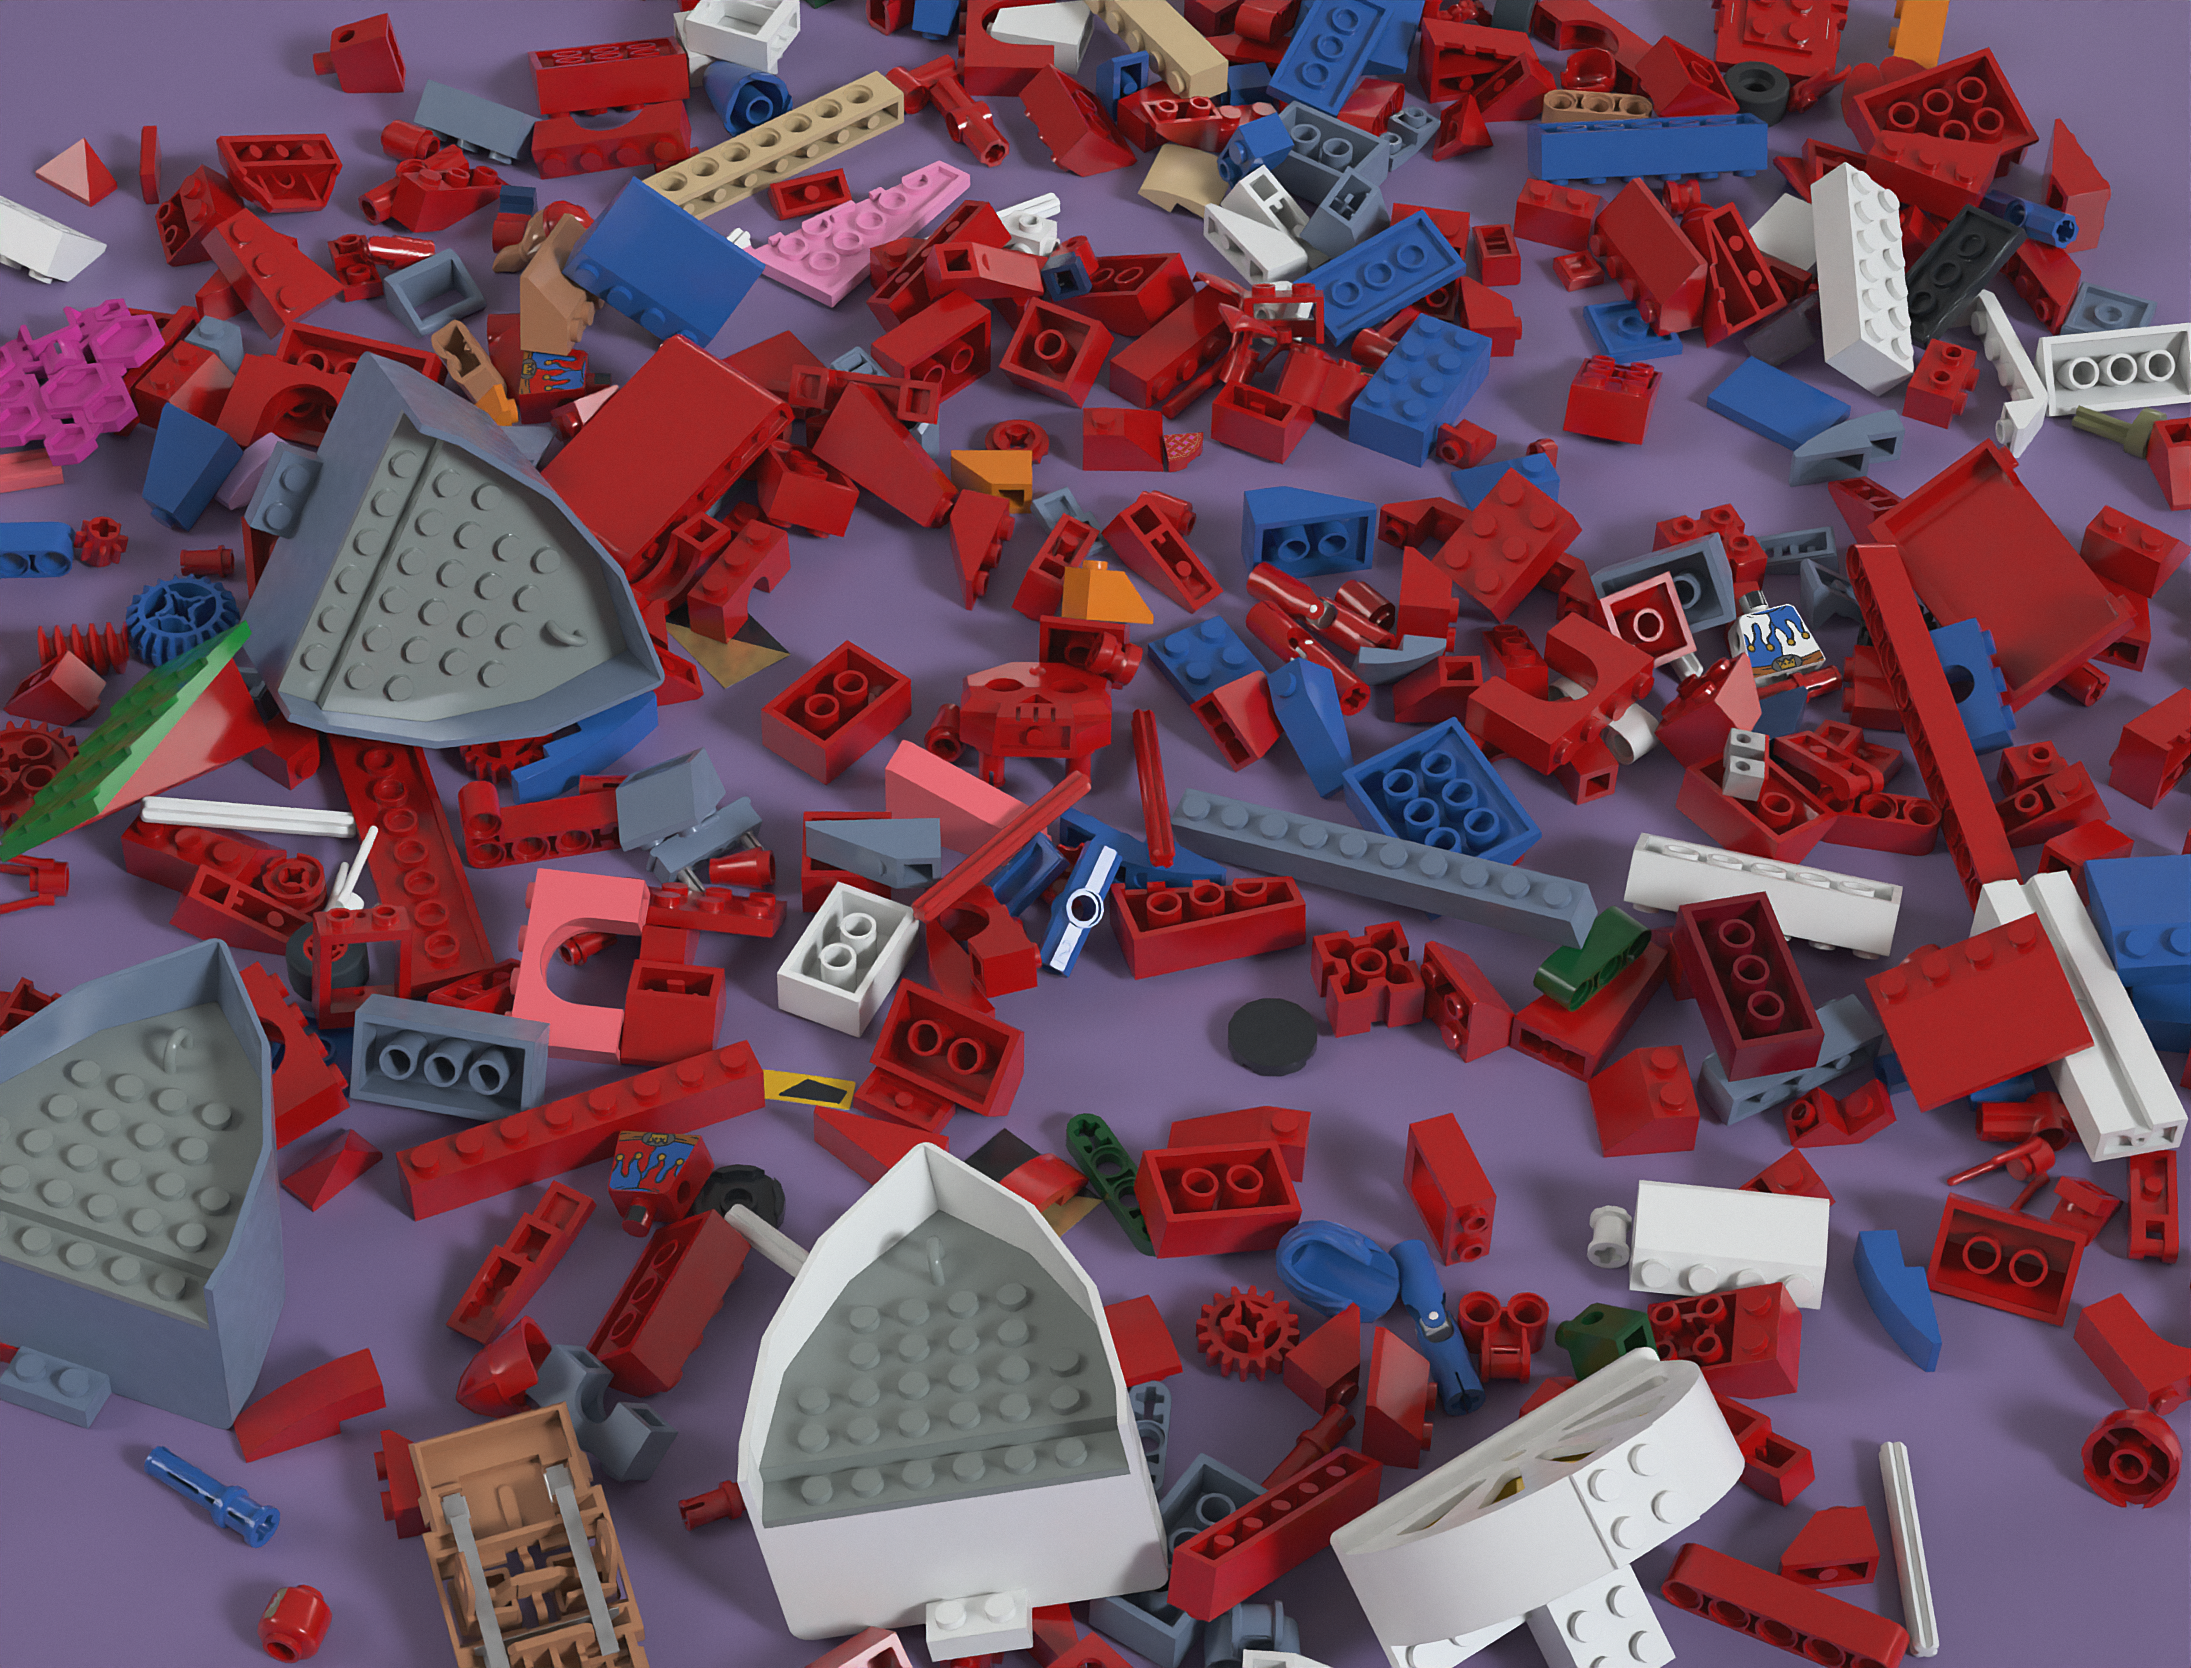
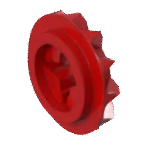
M1020 419L1007 420L994 425L987 432L985 450H1032V463L1040 464L1042 456L1048 455L1049 437L1046 431L1036 423Z

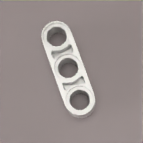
M1562 676L1548 686V701H1554L1567 696L1577 700L1589 694L1582 686L1565 676ZM1633 703L1618 721L1613 720L1599 734L1614 758L1625 765L1633 763L1662 743L1654 734L1659 722L1637 703Z

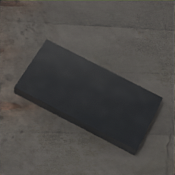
M1968 203L1963 207L1905 274L1912 345L1926 351L1932 338L1939 340L2028 238L2023 228Z

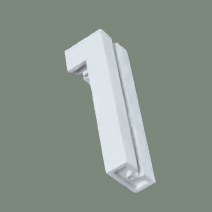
M2067 870L2048 874H2036L2024 885H2019L2016 879L1998 880L1989 884H1983L1969 938L2036 912L2054 947L2094 1040L2095 1046L2046 1064L2092 1163L2179 1147L2188 1117Z

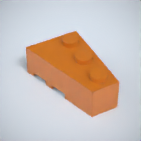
M1897 0L1894 18L1900 19L1899 27H1891L1888 48L1894 49L1893 56L1914 60L1926 69L1937 66L1950 0Z

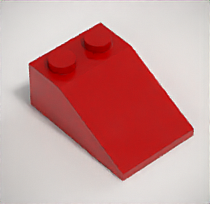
M1180 253L1096 257L1099 267L1089 276L1092 288L1088 294L1056 302L1053 301L1052 297L1049 299L1052 304L1101 321L1107 329L1121 335L1139 336L1145 334L1195 295L1197 291Z
M776 438L756 459L758 503L767 515L768 520L785 528H791L792 524L806 527L807 532L821 538H829L830 534L844 537L860 493L848 476L811 452L812 448Z

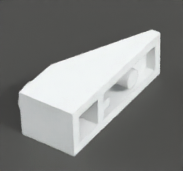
M1264 164L1240 180L1220 203L1227 210L1286 233L1298 246L1305 250L1308 257V266L1306 267L1308 273L1331 259L1299 236L1310 219Z
M1215 204L1205 205L1203 235L1251 285L1289 281L1293 284L1295 280L1306 275V267L1308 266L1307 254L1286 233Z

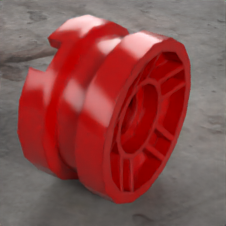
M297 853L295 858L286 859L284 854L275 858L266 866L267 872L265 875H262L266 895L312 918L313 912H321L325 908L328 894L324 867L318 859L302 853Z

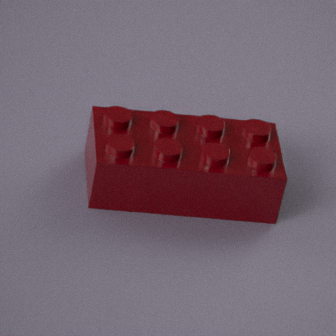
M1766 891L1679 905L1672 940L1728 1082L1816 1067L1825 1034Z

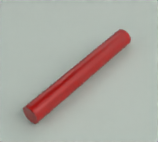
M1227 353L1162 406L1161 411L1166 418L1173 419L1220 380L1218 376L1228 358Z

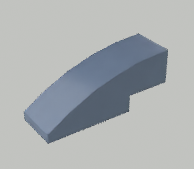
M1895 409L1847 420L1805 442L1793 452L1788 479L1790 487L1867 476L1869 464L1900 460L1905 428Z

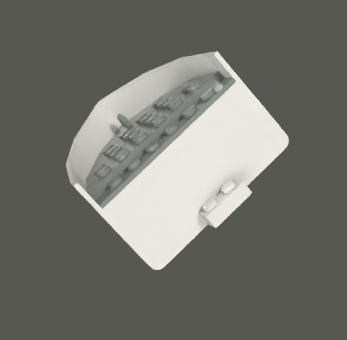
M924 1142L916 1145L818 1238L762 1336L739 1441L737 1483L787 1625L794 1636L803 1640H817L858 1634L870 1626L892 1629L926 1624V1643L932 1662L1031 1648L1033 1647L1032 1608L1158 1589L1165 1585L1168 1580V1559L1163 1521L1126 1383L1097 1286L1035 1205L935 1144Z

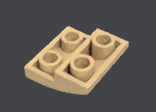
M1163 144L1137 194L1170 213L1176 203L1192 213L1204 218L1205 205L1212 203L1219 206L1229 184L1220 176L1217 163L1219 157L1190 147Z

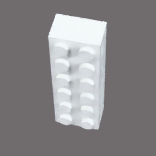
M1844 162L1810 185L1824 357L1826 363L1879 397L1914 374V351L1911 345L1910 334L1911 320L1908 314V290L1905 282V260L1902 251V230L1899 220L1900 205L1898 198L1891 190L1884 189L1871 180L1865 172L1858 171L1847 162Z
M1641 833L1633 851L1624 901L1633 903L1634 909L1646 913H1659V909L1677 912L1678 914L1679 905L1766 891L1786 941H1790L1791 936L1808 939V944L1818 949L1834 950L1835 945L1853 949V954L1858 957L1879 959L1880 955L1889 956L1903 886Z

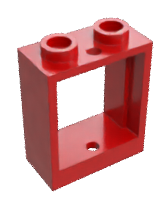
M383 904L370 909L349 910L347 908H333L327 912H313L312 1008L319 1030L354 1027L356 1010L372 993L410 1000L412 927L405 906L395 907ZM395 940L394 984L331 989L332 945Z
M1453 1112L1409 1124L1403 1184L1445 1266L1460 1262H1473L1482 1256L1489 1255L1497 1196Z

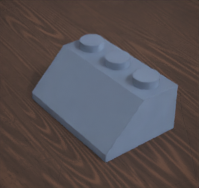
M428 79L413 122L426 126V129L431 130L433 135L438 137L439 140L446 142L448 135L459 138L456 146L476 153L479 152L480 146L490 149V158L510 165L512 158L527 162L533 156L531 149L534 125L536 121L543 120Z
M1719 532L1603 567L1591 576L1597 598L1600 599L1670 571L1691 633L1736 620L1732 571Z

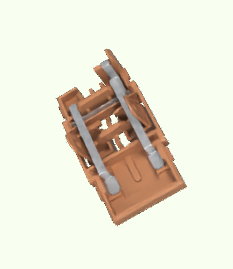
M566 1401L408 1444L421 1492L418 1503L425 1528H431V1532L422 1534L423 1541L428 1553L431 1571L458 1668H650L644 1647L638 1646L637 1643L645 1640L644 1626L602 1485L599 1484L592 1487L590 1485V1482L594 1481L586 1452L580 1451ZM595 1538V1546L589 1547L588 1540ZM540 1545L541 1552L544 1553L570 1545L572 1551L549 1556L546 1559L545 1568L535 1570L532 1556L527 1548ZM517 1551L525 1573L511 1577L509 1569L506 1567L483 1572V1570L507 1563L506 1554ZM617 1568L626 1595L625 1599H621V1593L616 1579ZM445 1580H449L447 1583V1598L442 1583ZM550 1592L558 1619L557 1622L550 1624L547 1607L542 1597V1594ZM531 1596L537 1612L539 1627L527 1630L526 1627L522 1628L523 1617L518 1599Z

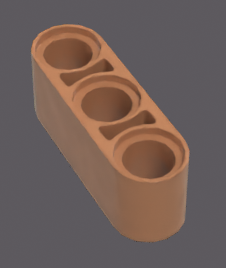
M1562 89L1552 90L1544 97L1541 123L1651 118L1653 106L1647 98L1639 95Z

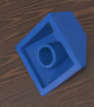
M1545 452L1451 472V480L1467 508L1471 511H1474L1510 467L1558 503L1560 477Z

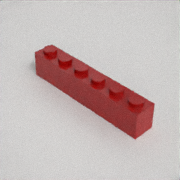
M1342 1445L1174 1548L1167 1603L1186 1611L1194 1619L1210 1622L1331 1544L1330 1538L1334 1531L1377 1506L1383 1463Z

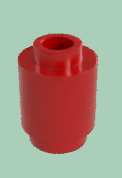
M399 119L386 125L381 134V145L383 146L384 153L401 161L407 159L425 160L440 150V140L433 135L431 130Z
M1153 490L1151 493L1147 491L1141 492L1137 501L1148 494L1181 537L1191 534L1196 523V513L1192 512V503L1157 490Z
M1355 579L1349 580L1340 587L1335 595L1334 600L1387 631L1392 628L1395 622V606L1366 582H1358Z

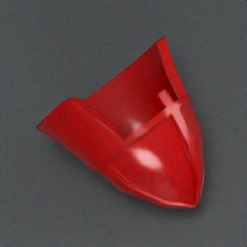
M525 1315L507 1333L474 1355L459 1380L455 1397L459 1404L474 1414L498 1419L533 1410L530 1405H527L526 1398L529 1395L525 1391L538 1383L539 1377L537 1372L552 1350L551 1344L534 1319Z

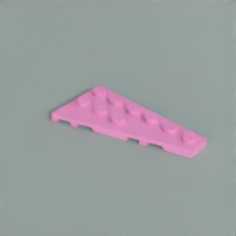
M939 160L903 176L902 183L888 190H884L882 187L869 192V198L857 204L850 200L803 221L802 228L786 236L779 232L768 237V244L755 250L750 245L743 248V250L766 265L762 274L832 308L870 275V248L903 237L912 238L970 187V174Z

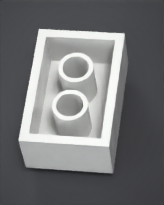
M837 882L777 972L779 1009L860 1038L919 947V920H916L912 915L914 913L913 909L850 885Z

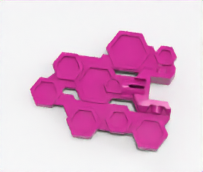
M123 298L105 300L98 307H90L80 312L66 306L63 310L70 324L69 326L33 340L27 326L21 325L18 337L0 347V448L24 446L31 440L45 439L43 443L53 466L80 464L98 448L95 439L100 433L118 432L138 416L122 376L127 373L126 369L139 368L165 345V342L152 314L131 316ZM54 343H59L62 353L57 354ZM94 356L97 363L87 364ZM49 378V380L43 386L40 387L37 379ZM73 418L75 423L63 424L61 419Z

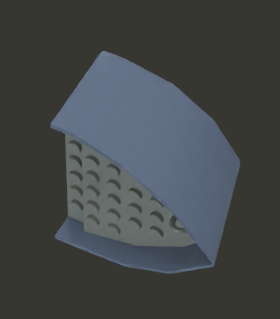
M366 351L361 355L317 453L277 441L244 518L250 527L277 535L279 538L241 622L246 620L252 632L251 636L242 646L287 721L327 733L439 749L546 736L656 689L664 682V670L624 570L484 410L406 364Z
M213 938L79 984L0 1037V1342L20 1348L0 1377V1396L4 1401L89 1429L111 1392L215 1428L229 1429L255 1388L285 1302L286 1290L271 1048L226 942Z

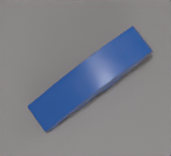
M654 691L646 692L576 722V733L543 745L544 759L510 771L514 803L520 805L555 798L579 785L581 775L595 776L631 751L658 726L657 698Z

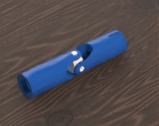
M1416 1239L1398 1243L1390 1249L1388 1254L1395 1260L1396 1266L1399 1269V1293L1407 1312L1415 1321L1417 1339L1425 1359L1430 1362L1429 1370L1434 1383H1438L1437 1390L1446 1412L1452 1416L1467 1415L1460 1397L1462 1396L1470 1414L1484 1404L1486 1394L1455 1317L1449 1310L1445 1311L1446 1293L1425 1242Z

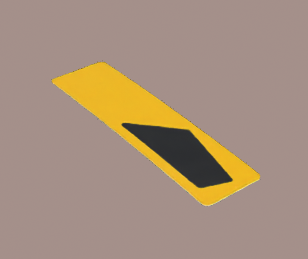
M762 1069L764 1072L765 1099L819 1105L849 1110L851 1107L856 1086L854 1081Z

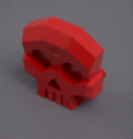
M1010 662L964 677L960 705V741L974 746L979 752L978 779L989 784L990 771L994 773L993 787H1002L1006 780L1004 776L1005 757L1065 758V778L1073 771H1079L1089 776V784L1091 786V754L1096 749L1111 744L1112 682L1104 677L1065 663Z

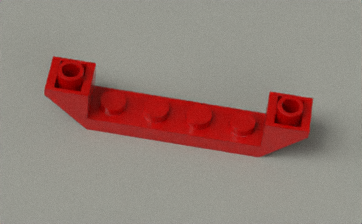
M1442 497L1384 504L1380 508L1378 539L1404 550L1405 546L1414 547L1417 550L1429 536L1446 543L1473 511ZM1564 552L1537 585L1559 594L1556 620L1561 621L1571 612H1574L1593 623L1595 602L1598 598L1585 562Z

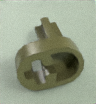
M2079 405L2076 409V415L2072 419V426L2124 444L2125 453L2146 459L2145 456L2154 421L2167 420L2166 413L2145 407L2134 422L2130 424Z

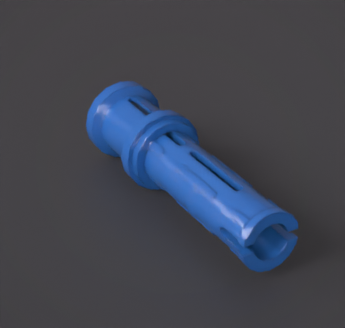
M165 1446L156 1447L148 1455L144 1464L146 1474L154 1476L178 1491L181 1495L211 1512V1517L217 1526L224 1529L232 1528L244 1536V1540L249 1546L253 1548L262 1547L276 1532L280 1522L279 1510L271 1505L262 1506L249 1498V1493L243 1487L238 1485L225 1486L204 1473L201 1469L175 1455Z

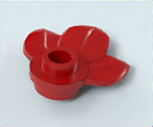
M1848 64L1843 71L1833 76L1829 75L1828 68L1824 66L1809 80L1806 79L1795 84L1789 90L1786 106L1788 111L1795 112L1798 110L1801 114L1811 109L1818 102L1819 98L1825 96L1836 86L1847 80L1851 73V66Z

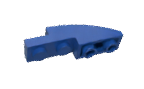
M1072 807L1060 816L1059 844L1075 848L1080 843L1094 841L1110 847L1123 857L1112 884L1125 883V890L1147 889V882L1165 881L1166 888L1193 887L1192 880L1208 879L1212 883L1226 886V868L1218 865L1211 859H1206L1182 847L1175 841L1176 855L1173 857L1174 864L1167 869L1163 865L1156 868L1150 862L1147 839L1141 842L1130 834L1122 833L1100 822L1094 816L1084 814Z

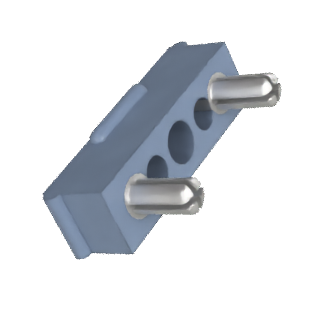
M743 796L702 821L703 827L697 832L681 838L676 834L652 848L646 870L653 872L662 884L666 882L678 883L681 881L689 886V891L705 892L706 888L694 873L709 865L711 858H721L740 846H743L745 850L759 846L762 847L755 838L759 834L762 819L751 807V799Z

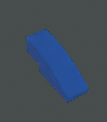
M1896 1230L1859 1231L1853 1263L1860 1286L1871 1309L1887 1333L1906 1355L1925 1372H1935L1942 1340L1924 1266L1905 1267Z

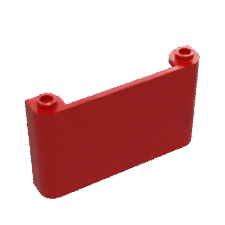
M677 334L663 341L659 350L540 474L588 529L597 533V540L624 570L630 585L642 580L659 563L668 546L671 532L700 510L706 513L795 419V416L788 403L684 335Z
M1987 438L1866 527L1877 543L1893 542L1896 545L1914 593L1933 615L1941 628L1976 617L1983 631L1990 629L1997 649V654L1990 655L1993 668H2001L2007 691L2000 693L2003 706L2010 704L2013 714H2015L2135 628L2136 624L2133 618L2138 613L2124 594L2116 598L2111 592L2107 591L2022 484L2013 470L2019 466V463L2005 445L1998 449L1991 439Z

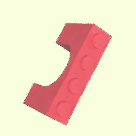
M538 868L536 881L529 882L525 899L526 909H530L528 925H521L518 936V951L523 952L520 968L513 969L510 982V993L515 995L513 1010L506 1011L505 1016L550 1023L549 1058L622 1066L621 1047L625 1014L623 1009L579 1005L560 999L548 988L547 968L555 950L565 940L574 935L597 931L642 936V927L646 923L650 892L645 880Z

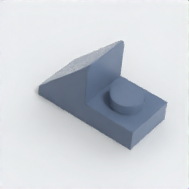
M1805 558L1800 563V603L1813 631L1817 630L1835 612L1843 618L1850 617L1861 622L1862 612L1849 578Z

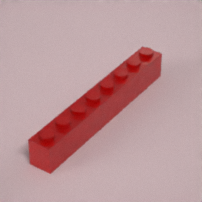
M746 1039L396 1152L400 1188L416 1222L614 1157L620 1131L685 1134L764 1108V1072Z

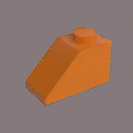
M1083 560L1082 568L1065 567L1061 617L1153 624V614L1124 571L1107 570L1108 562Z

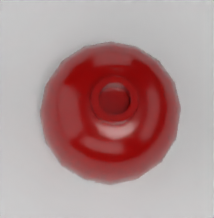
M2137 1408L2117 1410L2101 1418L2087 1436L2081 1449V1457L2083 1456L2082 1460L2085 1466L2083 1474L2086 1482L2095 1493L2115 1506L2126 1508L2127 1501L2135 1505L2144 1504L2142 1509L2152 1508L2166 1500L2176 1486L2181 1473L2183 1450L2177 1434L2163 1418L2151 1411Z

